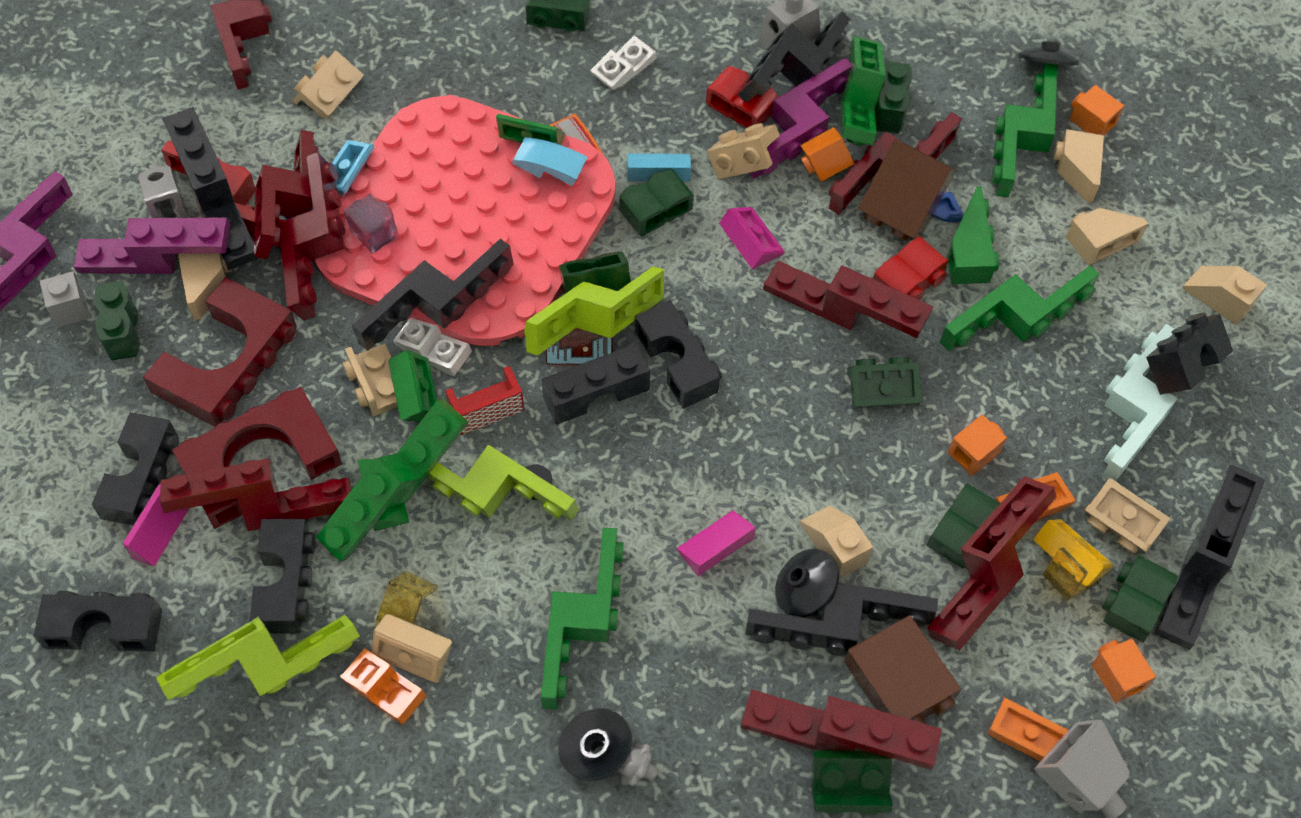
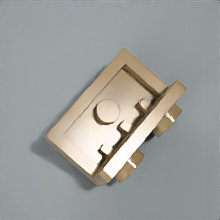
M335 50L329 58L323 55L312 67L316 73L311 79L305 75L296 85L294 90L298 94L292 102L297 105L302 100L318 115L327 119L364 74Z
M759 123L748 127L742 133L737 134L736 130H731L721 134L718 137L719 141L707 150L717 178L724 179L769 168L772 165V161L767 147L780 136L776 124L763 127V124Z
M1111 478L1107 480L1091 504L1085 509V513L1090 516L1087 520L1090 525L1104 534L1109 529L1120 536L1117 543L1133 554H1136L1138 550L1146 554L1171 519Z

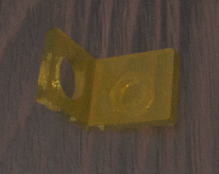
M1064 547L1057 550L1043 573V576L1067 601L1096 586L1101 581V578H1099L1089 586L1083 585L1082 581L1088 572ZM1064 562L1068 564L1073 571V575L1069 571H1067L1060 563Z
M408 571L390 580L375 621V626L387 614L414 624L422 600L435 592L438 585ZM407 582H412V583L418 584V585H420V586H422V587H416V586L410 585V584L407 583Z

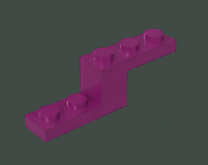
M846 58L774 100L772 119L784 132L767 147L772 165L766 169L749 172L754 179L763 173L765 175L772 173L778 164L787 159L793 160L797 158L803 150L801 144L827 131L829 116L819 106L832 94L844 92L851 71V63Z
M56 171L43 180L28 197L18 203L15 209L0 222V257L8 261L0 266V311L57 256L48 238L36 231L73 195L65 177Z
M129 218L125 239H79L73 268L77 273L174 274L177 254L226 253L231 224L227 218Z

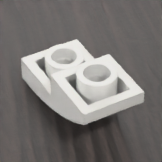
M633 36L617 53L610 50L590 71L605 85L614 90L624 85L657 59L656 52L636 36Z
M413 318L407 321L393 340L394 344L403 351L409 350L427 357L431 366L451 376L456 375L472 353L469 343L446 336L441 333L438 326Z

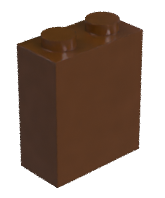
M894 139L858 209L866 213L864 219L880 227L884 222L893 227L892 234L905 241H909L910 237L913 239L921 237L957 170L900 140Z
M910 615L848 649L844 663L876 710L925 724L924 718L933 713L938 717L943 716L957 705L955 700L961 691V687Z

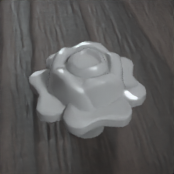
M638 743L634 748H631L626 762L618 770L622 775L621 783L623 785L629 784L633 787L643 777L650 781L656 777L658 768L650 764L651 754H649V745Z

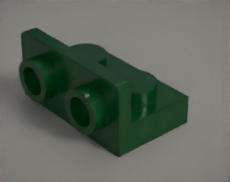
M590 0L527 1L525 6L526 24L534 25L538 28L552 27L561 28L566 31H585Z
M909 357L889 358V364L876 365V359L855 360L856 366L847 368V375H850L852 407L922 403L920 362L909 363Z
M813 750L811 794L814 811L827 814H839L841 812H855L868 815L891 813L893 806L890 796L892 758L869 751Z

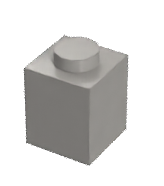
M73 271L40 281L46 309L57 328L90 318L84 291Z

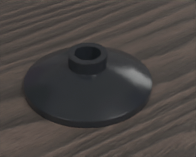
M1042 41L1041 47L1018 52V57L1026 60L1058 65H1079L1078 59L1060 50L1061 43Z
M820 549L804 550L793 556L783 566L776 581L775 596L779 607L790 616L808 617L822 610L831 601L838 587L839 568L835 559Z
M605 708L587 710L572 719L562 732L558 746L561 764L570 775L579 780L598 781L607 778L618 771L626 762L632 748V732L626 720L613 710ZM604 746L600 752L594 754L597 747Z

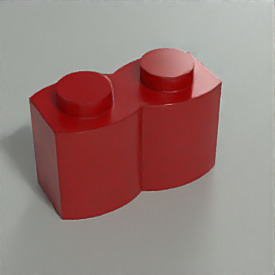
M728 66L707 88L706 104L726 117H730L745 128L759 123L764 124L772 115L773 103L778 98V95L769 87L761 97L755 95L748 102H745L737 94L749 75L744 70Z
M919 236L908 243L897 255L882 264L874 273L873 279L921 300L924 291L928 287L936 288L946 278L947 272L945 271L948 260Z

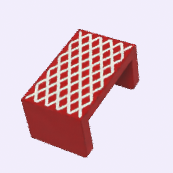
M510 366L503 368V382L459 399L456 398L452 388L445 390L447 402L469 422L460 435L467 434L524 411L523 392Z

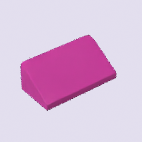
M752 207L729 208L719 223L751 269L785 254L783 248Z
M161 484L157 486L123 542V545L133 559L151 566L157 564L189 510L188 508L164 513L160 503Z
M732 510L679 546L677 551L695 574L700 576L754 539L756 528Z

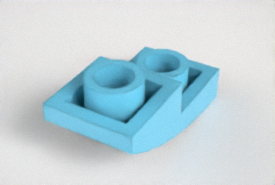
M525 137L512 164L538 178H541L543 172H546L573 187L587 156L553 142Z

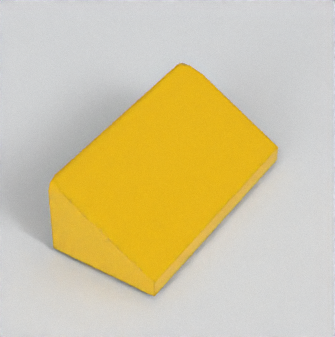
M1062 519L1048 520L1034 537V541L1085 586L1093 584L1114 567L1112 562Z

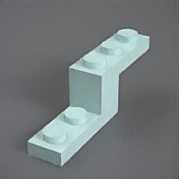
M1168 324L1158 334L1153 331L1150 333L1141 346L1145 351L1140 356L1134 353L1123 369L1127 373L1123 378L1117 375L1105 391L1110 396L1104 406L1131 423L1122 436L1126 442L1122 447L1115 444L1104 459L1108 466L1103 476L1107 479L1111 478L1114 481L1118 479L1166 418L1178 399L1170 393L1160 395L1156 384L1145 377L1151 370L1146 357L1157 348L1156 344L1172 335L1171 331L1174 328Z

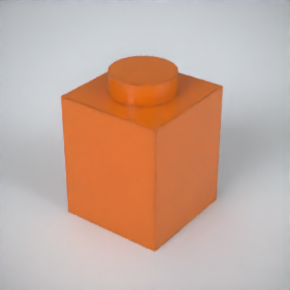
M1094 85L1086 93H1079L1071 104L1073 111L1069 120L1087 133L1105 135L1118 123L1125 105Z
M834 127L801 144L805 153L801 161L808 174L815 173L820 182L854 165L843 138Z
M982 414L953 438L948 454L973 476L1001 453L1007 436L1004 435L998 424L989 421Z
M1132 638L1120 644L1117 640L1106 643L1098 649L1099 655L1092 663L1094 670L1115 703L1147 689L1156 678V675Z

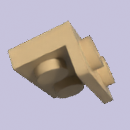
M382 344L357 355L354 354L351 347L345 348L348 361L342 364L349 381L356 379L359 388L354 389L361 408L368 406L372 417L397 408L388 363L392 357L386 345Z

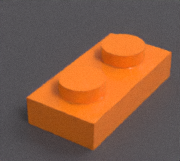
M1004 698L987 734L1041 761L1069 730Z

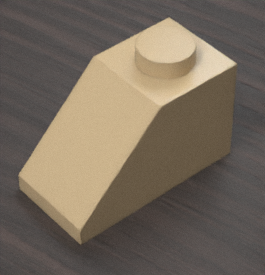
M1066 129L1062 142L1057 141L1054 149L1053 159L1058 160L1057 172L1086 202L1093 203L1100 186L1104 135Z
M1097 208L1089 213L1082 212L1075 216L1070 222L1071 226L1066 238L1087 265H1090L1140 241L1148 222L1144 218Z
M221 253L178 254L187 305L194 320L201 319L208 311L205 301L222 280L227 277L226 273L232 272V269H227Z
M1201 266L1183 285L1182 289L1238 325L1254 307L1267 284L1240 266Z
M830 505L800 521V524L816 548L827 552L835 559L839 568V579L868 564L873 546L851 516Z

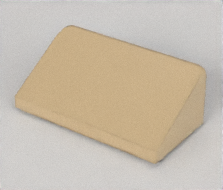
M387 614L374 629L372 653L389 664L438 684L451 649L452 641Z

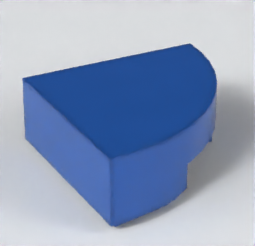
M952 191L944 193L932 217L945 222H961L964 214Z

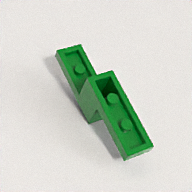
M853 36L850 45L851 71L840 101L842 138H845L854 145L868 144L873 146L877 135L874 110L886 77L883 45L879 42Z
M1044 63L1041 74L1036 73L1033 92H1038V97H1035L1033 107L1006 104L1002 117L997 116L994 135H999V141H995L993 159L998 160V165H994L991 179L992 184H997L996 196L1009 197L1015 181L1016 149L1046 153L1050 150L1055 136L1057 64Z
M1088 266L1045 300L1015 274L944 327L939 343L948 351L957 345L963 347L972 340L975 331L981 327L988 329L997 319L1023 342L1032 336L1039 338L1048 330L1051 321L1055 318L1059 321L1064 319L1072 311L1073 305L1076 302L1085 303L1092 297L1096 291L1094 285L1099 273L1093 267Z
M444 399L437 400L396 454L379 457L373 461L316 538L340 562L348 559L388 507L409 501L469 422Z
M603 527L597 594L552 591L541 690L542 709L557 710L558 698L566 697L567 676L561 675L562 662L569 663L571 640L608 643L609 631L617 630L618 609H611L612 597L620 596L621 575H614L615 563L622 564L624 542H617V528Z

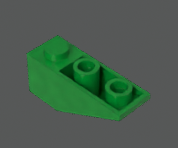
M982 186L976 187L948 252L947 260L951 284L990 283L994 271H998L999 255L998 252H993L992 247L994 228L993 225H988L987 219L989 216V201L983 197Z

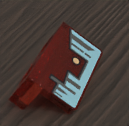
M575 328L546 350V364L580 365L613 352V337L608 338Z

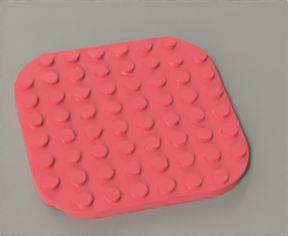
M453 95L423 99L402 108L388 122L373 143L375 148L345 195L340 196L342 206L339 208V212L345 226V234L343 235L344 249L314 260L323 278L333 288L374 306L424 260L454 281L499 239H502L510 245L514 265L506 276L499 278L489 287L487 293L482 298L476 299L465 309L461 318L457 321H452L445 329L417 308L407 318V320L413 318L436 325L442 334L472 345H501L500 341L516 336L519 339L524 337L526 321L556 301L563 292L559 265L572 260L583 259L613 208L616 186L612 167L606 157L595 147L565 135L562 146L587 156L573 187L546 172H543L541 178H538L512 164L522 143L499 137L496 121L497 113L515 118L519 117Z

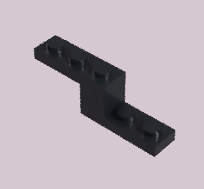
M843 11L840 12L824 26L814 43L791 23L774 38L737 95L745 102H748L755 95L761 97L772 84L769 81L770 77H775L779 72L796 87L824 70L821 68V65L827 63L834 55L835 50L833 46H837L846 36L847 32L844 29L851 19Z
M194 107L163 117L162 120L185 169L204 218H227L231 224L226 253H221L227 269L230 270L259 259L254 257V243L234 202L227 178Z
M499 239L454 281L424 260L352 325L358 344L369 351L376 343L382 342L387 337L389 331L400 321L406 320L415 308L445 329L452 321H457L461 318L465 309L476 299L482 298L493 283L509 273L514 265L510 245Z
M1230 464L1224 474L1205 525L1189 547L1155 632L1156 635L1188 650L1194 646L1216 587L1233 565L1265 479Z
M839 582L833 598L822 610L821 621L749 609L745 635L752 636L753 640L760 643H773L774 640L789 642V645L796 649L806 650L813 646L825 648L826 652L832 655L844 656L847 654L848 649L856 646L858 643L862 613L867 614L868 618L875 621H886L889 618L902 620L910 615L918 627H923L933 622L937 613L938 599Z

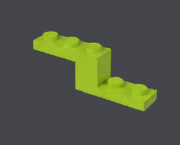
M652 266L619 291L583 281L526 321L524 329L526 352L538 356L575 328L612 338L635 321L636 315L649 310L664 299V269Z
M490 445L485 448L464 479L440 463H437L427 476V478L434 482L432 487L446 498H450L452 494L462 500L460 505L476 517L481 512L490 518L512 488L527 500H531L534 496L544 503L542 508L557 519L563 515L572 521L579 511L574 498Z
M343 615L280 653L260 618L257 617L158 675L156 678L169 701L174 697L181 698L190 694L197 688L199 682L209 676L217 677L224 674L232 667L231 663L239 660L260 696L265 693L272 694L282 689L287 684V680L298 673L304 674L314 670L320 664V660L332 653L338 654L347 650L353 644V640L360 637L354 624L346 615Z

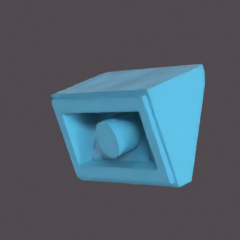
M347 140L332 162L338 173V180L335 182L339 196L345 195L375 148L373 144Z
M628 154V181H648L656 172L673 169L683 182H690V154Z

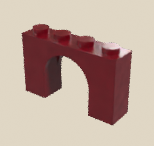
M227 277L222 280L205 302L213 319L247 337L246 345L241 355L225 367L203 370L163 352L143 376L152 394L214 427L222 423L223 420H229L233 416L238 401L244 394H249L254 389L257 377L264 368L268 369L273 365L278 350L284 343L287 344L294 338L297 327L292 310Z
M301 386L292 391L281 393L276 399L262 406L252 407L245 414L229 422H222L216 425L213 430L198 437L189 438L182 442L180 446L172 449L185 475L204 472L216 467H229L240 449L251 442L262 439H274L290 446L299 458L310 480L342 465L337 447ZM238 498L202 506L214 529L242 516Z

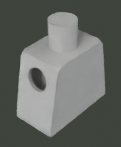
M779 0L770 5L766 10L758 43L767 50L774 38L791 23L810 40L817 38L820 34V9L813 0Z
M153 166L148 171L138 175L144 200L152 218H188L182 196L170 166ZM166 205H172L175 215L171 217L163 216L162 208Z
M1101 719L1076 722L1034 768L1077 811H1098L1101 809L1107 818H1116L1127 808V805L1117 791L1129 778V769Z

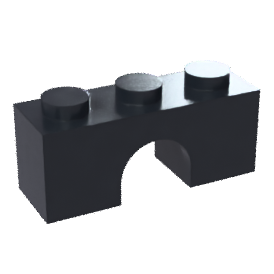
M670 300L636 315L635 334L650 358L662 352H672L681 358L679 362L667 367V385L682 409L718 393L719 381L722 375L716 362L713 360L709 361L700 337L698 335L693 336L689 330L688 321L683 311H677Z
M1198 313L1188 317L1183 326L1172 330V335L1169 338L1156 344L1157 348L1146 358L1159 394L1162 395L1191 390L1205 377L1202 366L1222 362L1233 351L1221 315L1206 316V313Z
M637 344L542 378L543 399L556 425L587 414L589 404L602 395L613 393L618 401H622L650 390V369Z
M130 412L117 443L125 457L139 460L134 470L125 475L116 476L104 473L92 506L102 520L134 526L157 486L161 484V480L166 479V463L170 454L174 455L172 449L179 445V436L168 419Z
M261 519L258 544L259 557L264 566H279L285 569L282 578L275 584L270 586H253L249 621L259 617L269 634H300L301 622H307L309 603L307 599H304L305 587H311L312 567L307 565L308 554H314L316 539L315 533L310 532L305 519Z
M58 591L56 595L42 594L33 637L44 649L81 650L83 638L87 630L95 624L105 622L111 624L109 639L118 651L155 652L162 609L154 597L145 593H132L130 597L115 596L108 592H95L93 596L78 595L71 591Z

